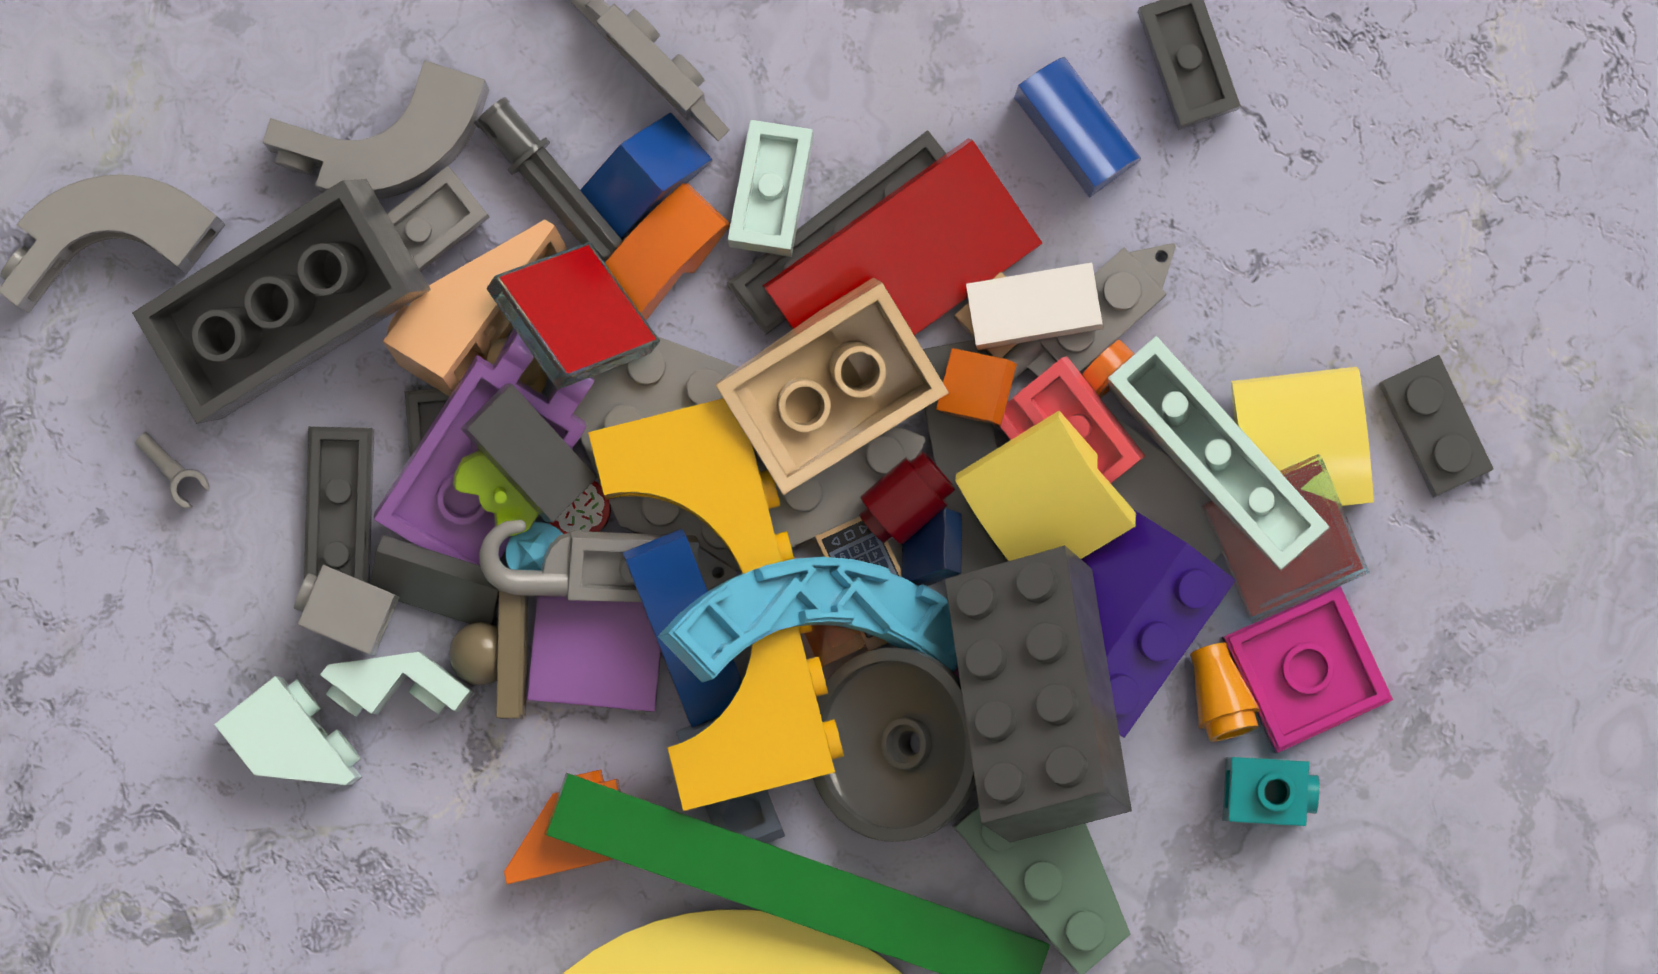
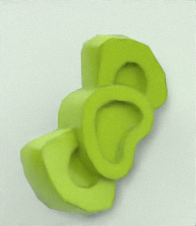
M480 450L462 458L454 472V489L462 493L479 495L482 508L494 513L495 527L505 521L523 520L526 523V529L523 532L510 536L530 530L539 514Z

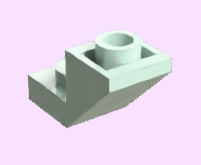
M421 652L329 664L320 674L333 684L326 695L356 717L363 708L371 714L378 715L407 676L415 681L408 692L437 714H440L446 705L453 711L460 712L474 694L472 689Z

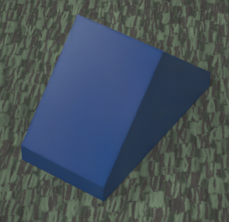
M670 112L621 143L580 191L623 240L668 195L682 183H688L713 160Z

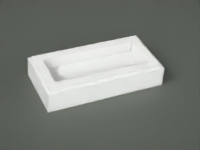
M1092 262L966 284L977 350L1103 329Z

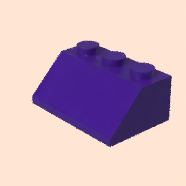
M1135 511L1136 527L1081 559L1092 568L1119 736L1123 738L1129 733L1236 581L1188 543Z

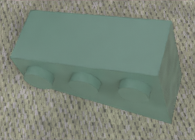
M978 804L952 826L1077 974H1085L1131 935L1086 823L1010 843L981 823Z

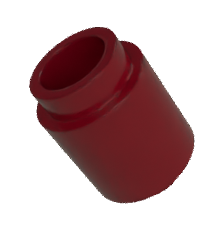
M922 451L912 460L905 457L860 496L867 508L859 516L883 544L893 537L899 544L903 545L942 509L948 506L945 499L956 489L940 468Z

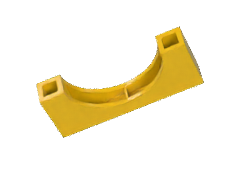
M724 398L588 432L603 494L606 499L619 497L653 498L684 509L705 523L723 541L736 560L742 574L765 565L794 559L787 531L775 534L769 509L780 506L775 481L768 470L759 472L753 445ZM811 625L779 630L753 643L745 677L738 692L725 711L709 727L696 736L682 743L667 747L683 811L835 773L832 760L844 757L835 719L822 722L816 697L828 694L819 656L806 659L800 634L811 632Z

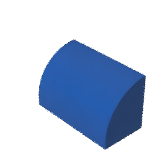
M1065 57L1053 61L1018 85L1014 96L1015 100L1089 198L1141 160L1139 154Z

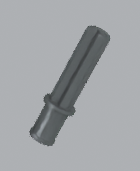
M503 97L488 108L474 124L486 134L511 164L508 168L510 174L513 175L519 171L583 247L589 245L601 262L607 260L622 243V239L545 149L550 144V141L546 137L540 140L509 104L510 101Z

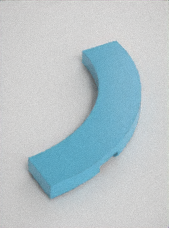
M813 557L791 559L765 565L731 578L697 598L681 611L657 636L701 682L714 679L733 658L763 637L779 630L807 625L840 626L862 631L881 638L898 648L913 649L928 654L945 664L953 672L958 667L949 604L945 597L924 584L918 586L903 577L890 573L891 571L886 567L845 558Z

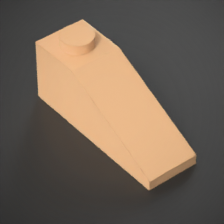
M544 219L430 284V291L412 301L409 306L406 305L399 309L393 316L388 326L387 336L383 340V343L397 364L450 397L476 355L487 361L488 352L492 344L498 339L505 338L524 313L499 277L569 252L556 226Z

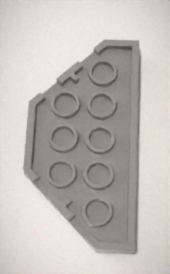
M654 335L656 338L654 341L587 366V368L593 371L591 377L595 381L573 414L586 421V429L580 439L598 478L599 474L588 432L722 399L723 397L715 384L736 370L738 366ZM550 351L546 363L556 383L564 368L553 352ZM895 426L785 495L782 494L775 483L780 506L769 509L774 533L787 531L791 548L814 539L815 536L860 517L859 514L867 508L860 496L905 457L910 460L914 459L921 452L926 437ZM753 447L759 472L767 470ZM619 497L609 499V503L621 528L641 534H670L683 529L686 535H695L701 547L731 565L735 571L741 572L736 560L723 541L705 523L684 509L653 498Z

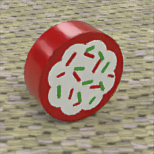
M594 481L550 524L559 529L563 534L569 533V531L601 532L606 527L611 514V505L609 499H606L603 494L602 486Z

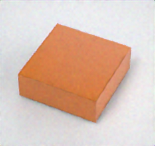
M952 348L943 380L949 393L938 399L936 410L952 416L1001 426L1017 364L1004 358Z

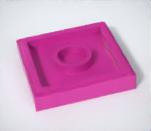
M1340 584L1222 637L1224 643L1227 644L1233 662L1260 708L1257 715L1275 753H1279L1393 700Z

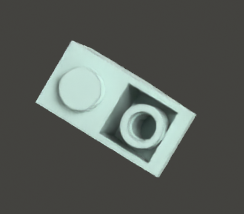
M274 676L214 724L254 775L340 785H353L361 778V775L353 766L361 759L359 754L338 729L330 735L327 734L313 716L321 709L320 705L298 679L289 685L283 677Z

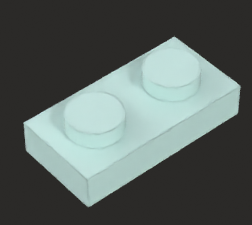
M750 120L728 235L729 247L792 257L814 139L813 129Z

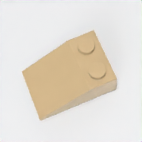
M874 277L811 316L715 384L783 495L949 393L885 286Z

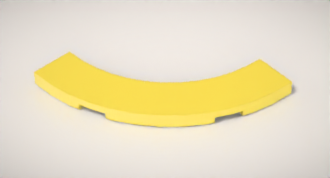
M716 909L690 912L657 920L626 932L596 948L563 974L903 973L871 949L769 913L754 909Z

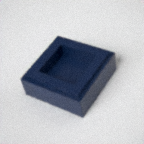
M947 508L942 509L902 545L903 578L918 586L922 584L929 586L961 574L962 513Z

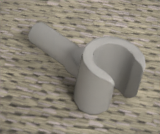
M147 432L137 438L135 444L160 468L162 474L171 482L170 492L175 503L185 508L193 507L178 492V483L184 477H195L209 491V482L203 473L195 469L185 470Z

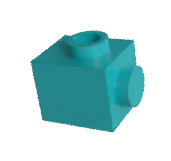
M1226 757L1222 821L1306 826L1307 813L1316 814L1318 810L1319 776L1309 775L1310 761Z

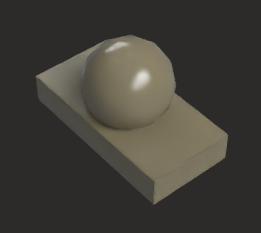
M499 591L498 627L485 622L472 623L463 627L451 641L449 659L456 675L469 684L482 686L497 681L496 718L523 719V716H526L528 596L513 595Z

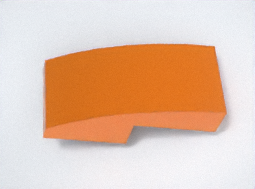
M682 183L644 218L618 246L603 266L641 319L646 321L683 273H695L729 229L730 223L691 185Z

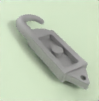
M569 0L599 30V33L687 121L693 118L717 141L730 131L705 103L704 93L698 88L705 81L702 75L679 53L670 60L654 44L660 37V34L637 10L633 9L626 16L615 3L610 7L604 0Z
M1171 243L1128 252L1125 247L1121 249L1094 274L1103 329L1018 343L1003 357L1017 364L1013 381L1026 369L1038 377L1065 356L1071 360L1081 373L1166 296L1163 286L1176 245ZM1156 253H1164L1166 261L1158 262L1155 258Z
M523 520L505 521L494 527L484 538L479 551L480 568L490 584L499 591L513 595L566 597L567 600L641 602L622 553L667 534L569 531V533L559 535L550 544L544 555L541 570L509 569L501 563L498 554L499 547L504 539L510 535L523 532L526 529V523ZM686 535L707 590L736 575V571L731 565L701 547L695 535ZM715 567L722 568L718 574H712V571Z

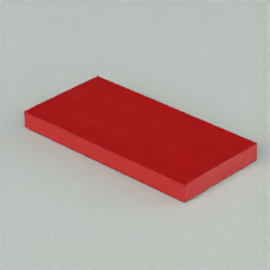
M968 138L776 275L762 287L793 330L823 308L874 277L883 283L915 336L968 297L966 284L994 279L1000 272H1004L1043 243L975 142Z

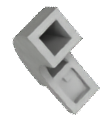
M424 60L408 107L402 116L382 133L361 140H341L270 118L263 144L270 152L277 154L274 163L281 167L306 175H311L314 166L320 167L321 170L315 186L321 193L342 180L367 179L378 199L393 197L425 184L458 157L477 127L474 122L480 118L483 112L489 87L485 79Z
M117 174L83 179L69 184L42 199L16 224L36 239V241L29 250L24 246L19 248L7 261L0 274V277L5 280L0 286V294L17 307L30 313L75 255L94 243L109 239H128L143 243L157 251L187 274L225 226V223L185 192L151 178Z

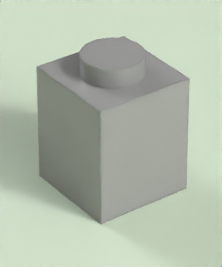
M323 565L318 576L311 573L307 574L295 600L294 609L302 612L298 625L375 656L400 597Z

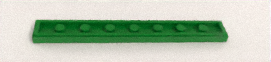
M567 772L544 833L555 839L939 974H1040L1050 944Z

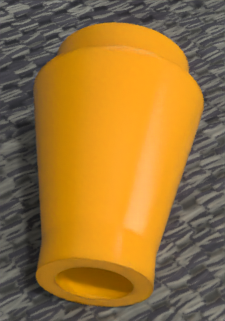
M1216 643L1191 652L1190 657L1194 668L1198 727L1206 729L1209 741L1228 740L1257 729L1259 726L1255 714L1260 711V708L1233 662L1227 644Z

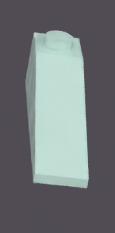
M1157 336L1108 377L1109 391L1148 435L1280 571L1330 528Z

